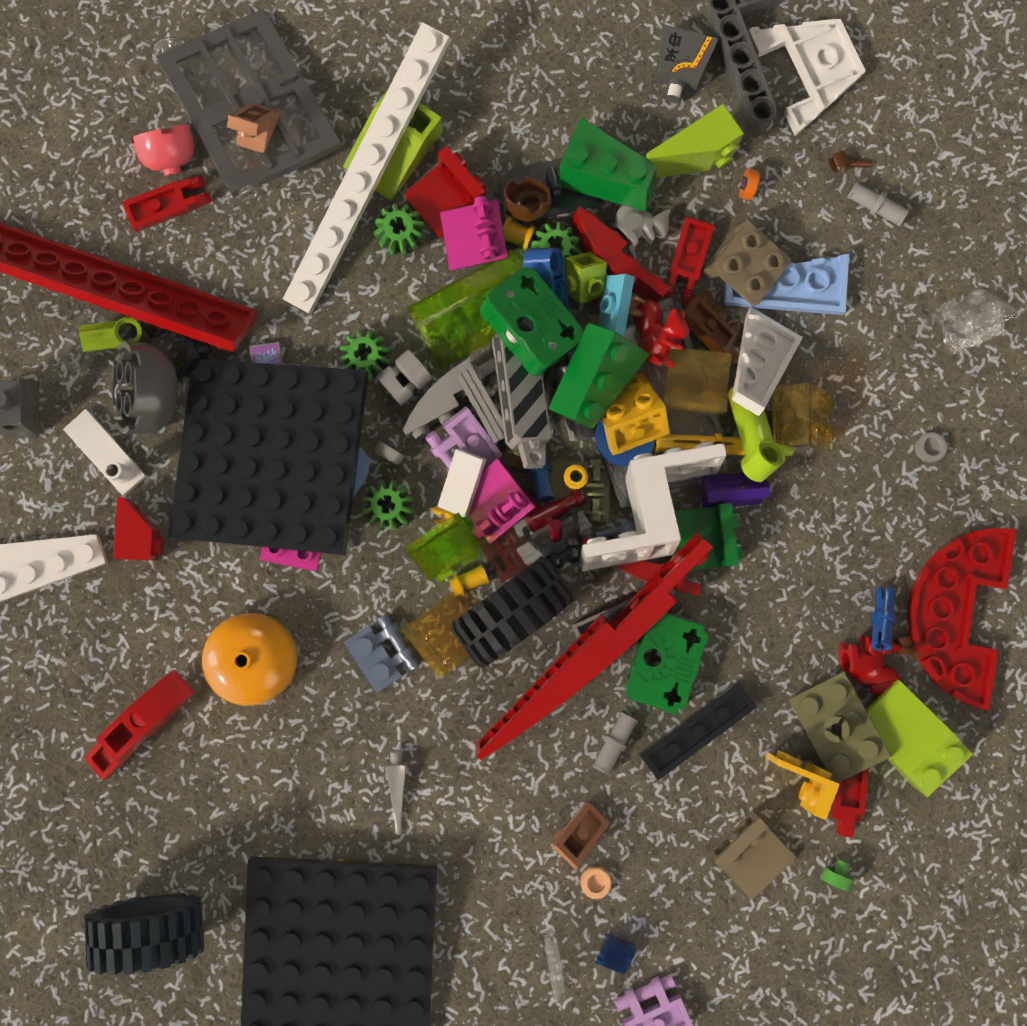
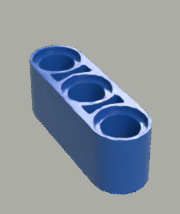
M528 248L524 254L523 267L534 269L569 311L564 258L559 248Z

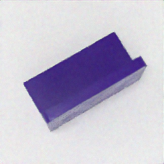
M744 472L702 476L703 508L732 503V507L762 504L763 498L770 497V485L767 479L763 482H756L748 478Z

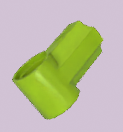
M125 317L118 321L79 325V335L84 353L117 349L122 341L142 342L143 340L141 326L133 318ZM124 327H134L137 330L136 337L132 340L122 339L120 332Z

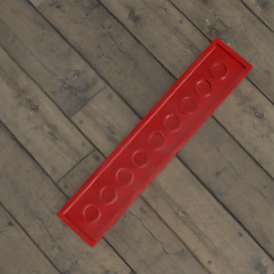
M0 223L1 273L231 352L236 349L256 323L258 310Z

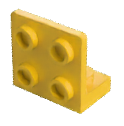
M643 373L636 374L631 378L600 419L604 425L608 447L613 456L670 434L666 407Z
M777 750L776 755L767 752L765 758L774 764L810 779L809 782H804L800 788L798 796L802 800L800 806L814 816L826 820L840 785L830 779L832 773L809 762H806L805 767L801 766L803 761L780 750Z

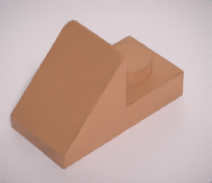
M251 102L228 115L227 128L237 130L236 144L238 146L263 153L267 149L279 119L280 111Z
M586 802L576 812L567 826L555 833L552 847L576 869L610 822L589 802Z

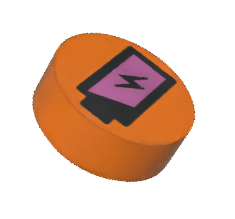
M746 169L741 180L739 198L749 201L754 198L760 182L758 170Z

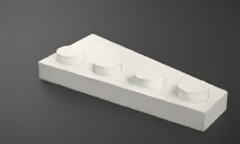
M752 307L745 318L732 400L760 416L803 337Z
M99 535L0 544V602L108 564Z

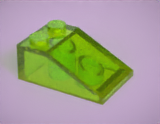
M459 512L404 547L430 582L436 579L438 583L453 575L452 568L462 562L465 567L478 559L480 556L477 552L482 549Z

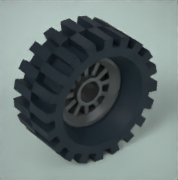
M178 893L176 895L164 894L143 898L133 897L127 901H115L112 905L105 904L99 906V909H92L88 914L84 915L86 967L90 972L95 971V974L101 975L107 972V975H117L124 972V975H130L136 971H143V973L151 972L152 969L159 967L165 969L171 967V964H182L187 962L186 959H194L205 948L201 897H196L194 894Z

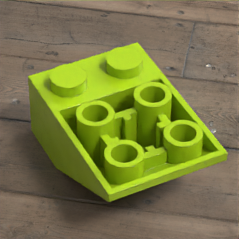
M387 91L372 110L343 165L344 169L348 170ZM422 103L418 104L375 191L389 201L393 200L443 133L442 118Z

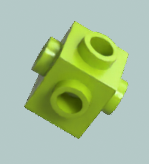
M591 252L564 258L568 295L579 303H590L593 299L603 297L607 276V262Z

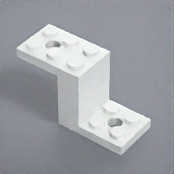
M705 442L695 446V449L684 451L680 447L672 448L665 451L664 454L652 456L651 453H644L635 456L634 460H630L625 481L636 531L622 533L618 535V539L606 541V537H597L588 540L587 544L582 545L580 556L582 572L673 555L681 538L668 483L717 474L726 457L724 443L714 445L713 442Z

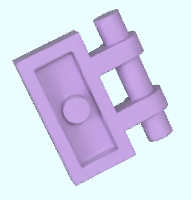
M466 406L442 424L449 435L441 439L433 431L425 437L431 445L430 450L434 456L440 457L447 466V472L453 459V454L449 449L454 445H457L464 451L487 459L484 469L503 455Z
M671 974L660 979L658 976L650 979L651 983L636 990L632 987L624 991L625 995L614 999L619 1012L629 1007L633 1012V1015L623 1019L625 1026H693L680 994L667 998L665 991L676 986ZM656 995L659 1003L642 1010L640 1002Z

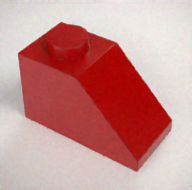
M117 497L113 559L158 561L159 555H162L165 545L164 538L160 537V530L133 500Z

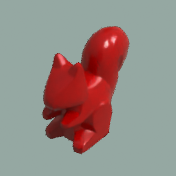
M645 300L644 304L640 302L636 309L644 314L641 317L633 316V322L635 323V329L639 331L638 343L640 348L650 354L645 361L674 368L675 363L669 357V352L671 349L683 350L684 348L678 342V339L686 338L689 333L685 312L683 310L677 312V309H672L665 325H663L664 314L662 307L653 300Z
M870 636L859 637V648L853 643L849 645L847 643H840V669L846 672L848 676H851L857 683L870 686L871 694L876 695L877 698L897 679L902 682L897 670L889 666H883L885 654L898 652L902 649L901 646L896 645L892 640V649L889 651L884 650L883 644L882 651L873 649L871 647L872 637Z

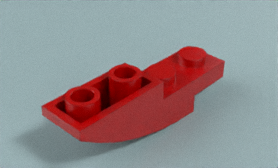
M579 206L570 225L574 236H578L580 239L578 245L583 253L591 252L607 262V276L619 274L634 276L632 291L643 300H653L659 303L669 287L664 284L659 276L651 274L640 266V263L634 257L623 253L628 242L623 239L619 232L608 228L599 221L594 213L586 211Z
M176 670L171 671L139 697L96 739L98 743L86 754L84 759L103 781L109 779L149 736L155 735L195 693L194 690Z

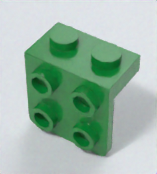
M732 503L719 504L715 507L674 511L681 541L674 554L670 555V559L697 532L713 548L709 551V556L705 562L699 566H694L691 570L739 565L738 559H742V545L740 540L736 541L735 528L739 527L737 510L732 509Z

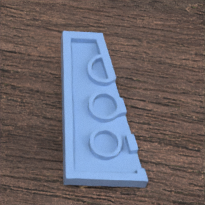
M849 254L827 259H812L809 262L796 264L794 262L790 263L756 306L748 303L725 282L724 305L843 315L846 312Z

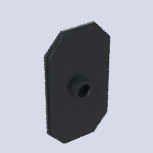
M562 159L510 169L498 185L504 212L510 216L512 215L506 207L504 188L509 180L512 179L515 183H519L526 176L533 180L542 181L550 189L551 207L544 216L538 219L574 212L579 206L583 209L597 207L602 199L562 188L560 181V164Z

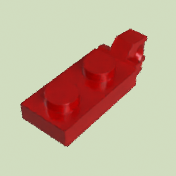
M869 768L838 782L840 785L831 806V817L837 819L836 834L840 836L854 838L855 821L861 822L862 815H865Z

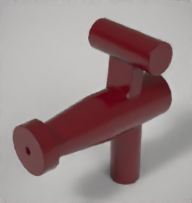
M574 489L570 491V495L541 507L529 491H524L535 506L530 511L531 514L525 516V522L533 533L546 526L550 532L551 544L557 543L563 539L562 522L557 519L569 512V507L584 505L586 503L584 495L579 489Z

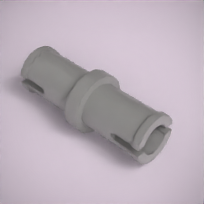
M858 181L847 199H851L869 209V214L873 216L878 214L898 227L909 212V209L886 198V193L881 192L879 194Z
M620 712V716L609 736L605 735L603 739L605 743L592 767L608 776L611 774L610 772L621 751L625 752L627 749L625 744L638 723L637 720Z

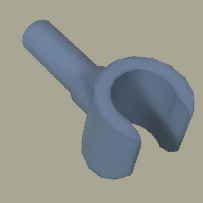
M627 521L615 528L596 532V536L607 538L618 535L621 532L636 531L635 522Z

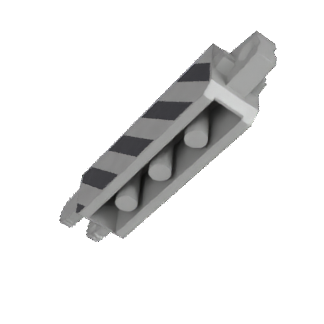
M496 333L492 338L505 443L511 449H519L525 469L542 468L546 464V443L553 435V422L548 418L547 411L549 394L547 390H544L543 383L545 373L541 376L529 374Z

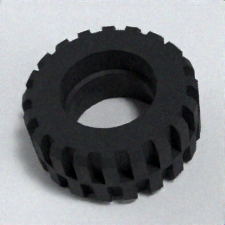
M540 557L451 623V630L475 664L484 668L517 646L574 601L573 592L549 559Z

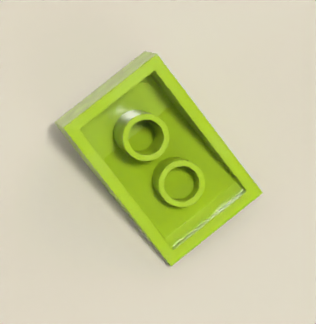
M722 104L649 151L645 158L657 165L656 178L707 172L716 166L720 170L733 161V155L740 148L739 143L744 133L725 105Z
M898 679L866 709L892 755L888 761L915 789L927 798L973 755L960 739Z

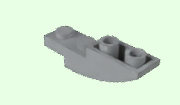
M494 358L475 368V370L479 369L484 377L481 380L482 383L487 382L488 385L497 382ZM468 359L443 375L420 399L403 428L408 439L414 436L415 440L422 438L431 432L430 426L439 421L441 424L445 423L460 410L456 398L460 396L464 400L468 397L456 376L472 367Z

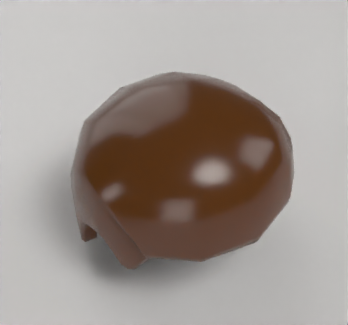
M526 176L519 183H515L512 179L509 180L504 188L507 210L514 218L520 221L536 220L544 216L551 207L550 189L542 181L533 180Z

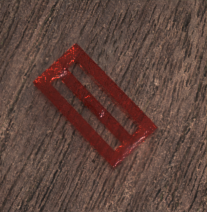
M507 531L502 536L520 566L514 569L500 542L496 539L492 543L509 571L505 575L483 537L480 539L476 537L501 583L527 568Z

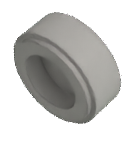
M928 432L917 439L915 452L924 462H936L945 456L947 442L939 433Z
M379 440L374 448L376 453L397 465L401 464L405 457L404 453L382 440Z

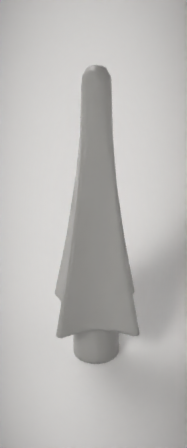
M391 750L390 762H387L388 765L385 766L393 806L395 833L399 836L402 834L403 795L407 761H402V750Z

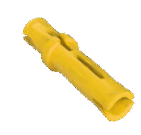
M714 433L713 436L669 434L655 440L656 453L678 447L683 448V451L695 449V446L698 444L713 442L714 445L724 443L726 455L745 456L740 437H723L721 433Z

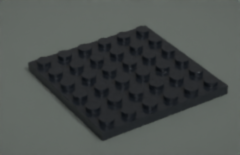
M200 359L192 364L168 537L346 556L369 373L365 370L208 359Z
M250 856L247 865L241 1026H430L437 865Z

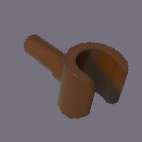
M845 151L836 152L832 158L828 159L832 171L836 173L838 172L837 166L840 167L841 171L849 168L872 167V160H848Z
M912 636L894 639L895 644L902 648L897 652L898 655L908 654L914 659L921 657V654L915 649Z

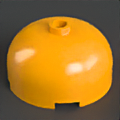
M243 613L224 620L211 632L203 649L202 667L208 684L217 695L236 705L253 706L268 702L286 690L295 676L298 651L292 634L280 621L265 614ZM243 655L247 658V664L244 667L240 666Z

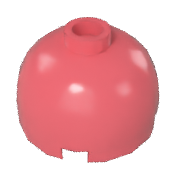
M190 124L171 126V129H157L135 135L131 138L134 150L141 163L152 171H163L164 176L181 173V166L187 164L194 154L195 145Z

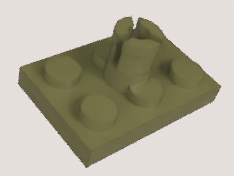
M842 672L788 699L828 772L832 773L831 779L835 782H841L892 757L846 672Z

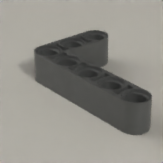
M708 0L704 11L705 19L712 37L718 38L716 48L742 118L750 131L761 133L767 130L775 117L776 104L743 18L777 7L784 0ZM714 5H721L725 10H719ZM724 32H731L735 37H728ZM734 58L742 59L745 64H738ZM744 85H751L756 91L750 92L745 89ZM754 112L763 113L766 119L757 118Z

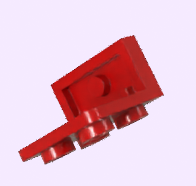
M447 146L437 153L439 165L405 192L407 202L415 211L419 212L420 217L438 238H444L440 212L475 204V198L486 197L485 190L487 189L477 174L472 176L466 169L467 163L457 151L452 153Z

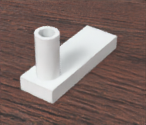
M85 409L63 428L122 496L129 494L148 477L89 410Z

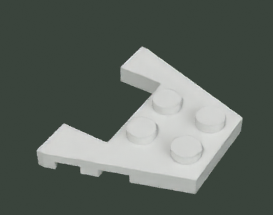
M841 19L803 22L802 25L786 27L785 24H781L767 29H759V27L748 29L757 57L783 46L786 47L810 96L805 100L786 107L783 112L794 136L801 133L859 80L866 71Z

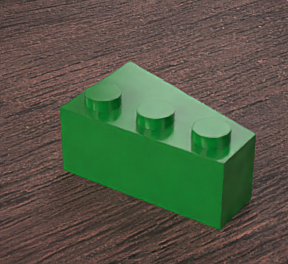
M580 117L560 164V181L562 188L646 212L655 189L657 165Z
M588 323L581 337V342L577 345L548 409L593 430L650 354L618 333Z

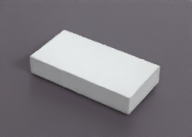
M455 449L438 507L464 518L468 517L487 459L462 449Z

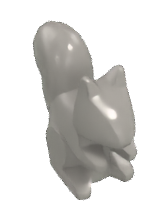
M651 197L648 207L651 204L653 197ZM622 205L616 213L613 229L619 232L623 239L628 242L625 249L631 254L639 243L638 239L642 238L648 245H651L655 236L663 239L668 235L671 209H666L653 216L647 210L645 212Z

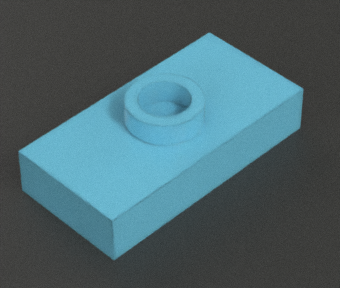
M627 274L606 276L603 298L600 302L598 326L614 331L622 337L625 335L634 276Z

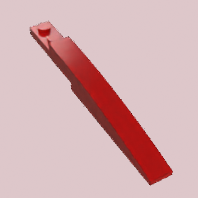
M696 532L611 621L601 613L475 744L477 757L480 760L484 759L536 724L622 655L677 602L670 591L673 588H679L685 582L687 573L694 566H699L705 562L709 556V551L713 547Z

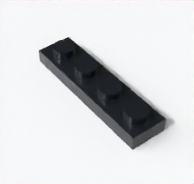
M736 681L640 752L639 755L659 781L755 710L757 706L741 684Z

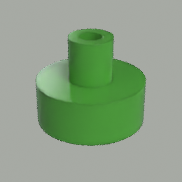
M838 859L835 869L825 867L821 876V880L848 892H851L855 882L854 878L847 875L850 863Z

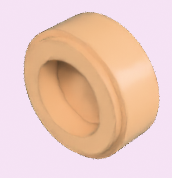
M591 866L581 875V888L588 897L600 899L609 893L612 880L605 868Z

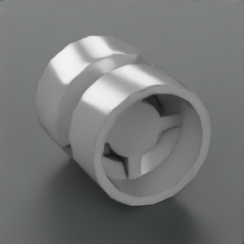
M408 349L395 360L396 366H387L376 376L379 383L400 407L414 396L413 390H422L433 380L426 368ZM400 373L409 382L405 387L395 378Z

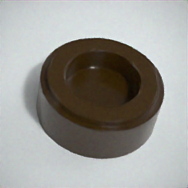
M503 454L500 461L508 471L529 472V469L523 467L521 456L514 454Z

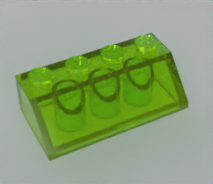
M512 250L507 252V259L489 262L407 307L416 328L440 370L492 342L496 332L480 314V306L491 289L524 268L523 262Z

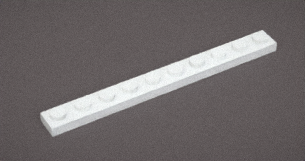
M423 22L421 23L283 300L309 314L313 312L451 42L449 36Z

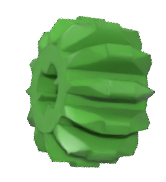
M393 203L392 212L389 213L388 210L382 208L383 218L375 219V225L378 229L374 231L375 238L380 239L379 246L382 249L389 247L391 255H394L397 252V248H400L402 256H406L407 246L416 251L418 247L415 241L424 240V235L420 231L425 229L423 221H418L420 218L418 211L410 213V207L407 204L400 211L397 204ZM398 225H404L405 231L402 232L400 230V234H395L394 227L399 229Z
M560 222L556 224L554 230H552L548 223L545 224L544 232L537 230L534 234L536 240L530 242V248H550L551 244H553V247H555V244L561 245L560 250L563 258L578 255L581 252V249L576 246L579 244V237H570L573 231L571 227L562 231V224Z
M358 329L356 331L358 338L353 339L351 335H347L346 339L350 345H340L339 349L345 355L339 357V361L341 364H347L345 369L367 371L369 373L368 380L371 381L373 380L371 371L375 370L379 374L383 371L379 364L385 366L390 364L389 359L384 357L390 353V348L382 346L385 342L384 337L379 336L375 338L373 330H369L366 337H364L362 330ZM367 349L370 353L367 355L368 360L362 361L360 357L362 355L361 350Z
M380 480V491L370 486L368 490L374 495L373 498L367 496L362 498L363 502L371 504V507L364 508L362 512L364 515L373 514L368 520L370 525L376 524L380 519L379 530L384 531L387 521H389L391 530L396 531L397 524L395 520L398 519L403 525H406L408 521L401 516L402 513L412 515L414 512L413 509L404 507V504H410L414 500L412 496L401 498L408 490L406 486H402L396 491L397 481L392 480L389 489H387L386 483ZM386 498H391V502L395 504L393 511L389 509L390 513H384L385 509L380 506L383 500L387 502Z

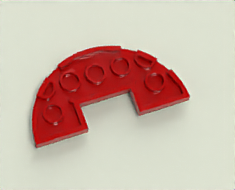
M990 528L973 531L954 538L943 545L921 568L914 581L908 602L909 636H912L915 649L921 654V657L917 660L925 673L949 696L969 706L988 711L990 710L998 650L968 645L977 585L1002 590L1008 589L1016 529Z

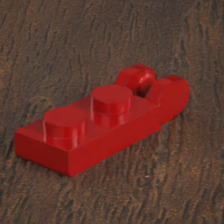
M195 176L180 182L174 181L123 201L122 205L132 230L135 233L188 213L191 211L190 209H196L211 203L212 200L208 193H201L186 198L184 192H190L205 185L203 177Z
M686 216L668 273L670 276L667 283L669 289L663 298L670 299L673 296L676 279L679 278L688 281L681 296V303L688 304L694 285L698 282L714 230V224Z

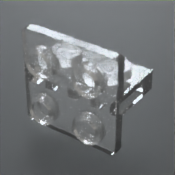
M980 289L971 291L968 295L954 301L943 303L940 307L931 310L930 316L942 325L944 346L947 353L952 356L1006 333L1005 321L1015 318L1017 310L986 290Z

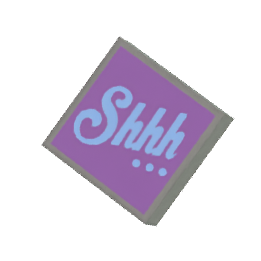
M280 342L249 346L252 363L283 365Z

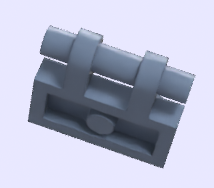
M388 614L377 619L383 629L377 635L372 627L368 625L343 642L376 694L403 676L397 667L401 662L404 661L410 671L420 665L414 655L416 651L412 645H407L399 632L401 628L397 622H392ZM388 638L398 652L392 658L382 644Z

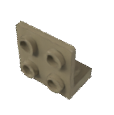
M748 220L732 229L701 269V274L708 279L719 276L748 303L756 306L790 264L791 258Z
M753 811L708 853L720 869L725 871L752 900L795 859V855Z

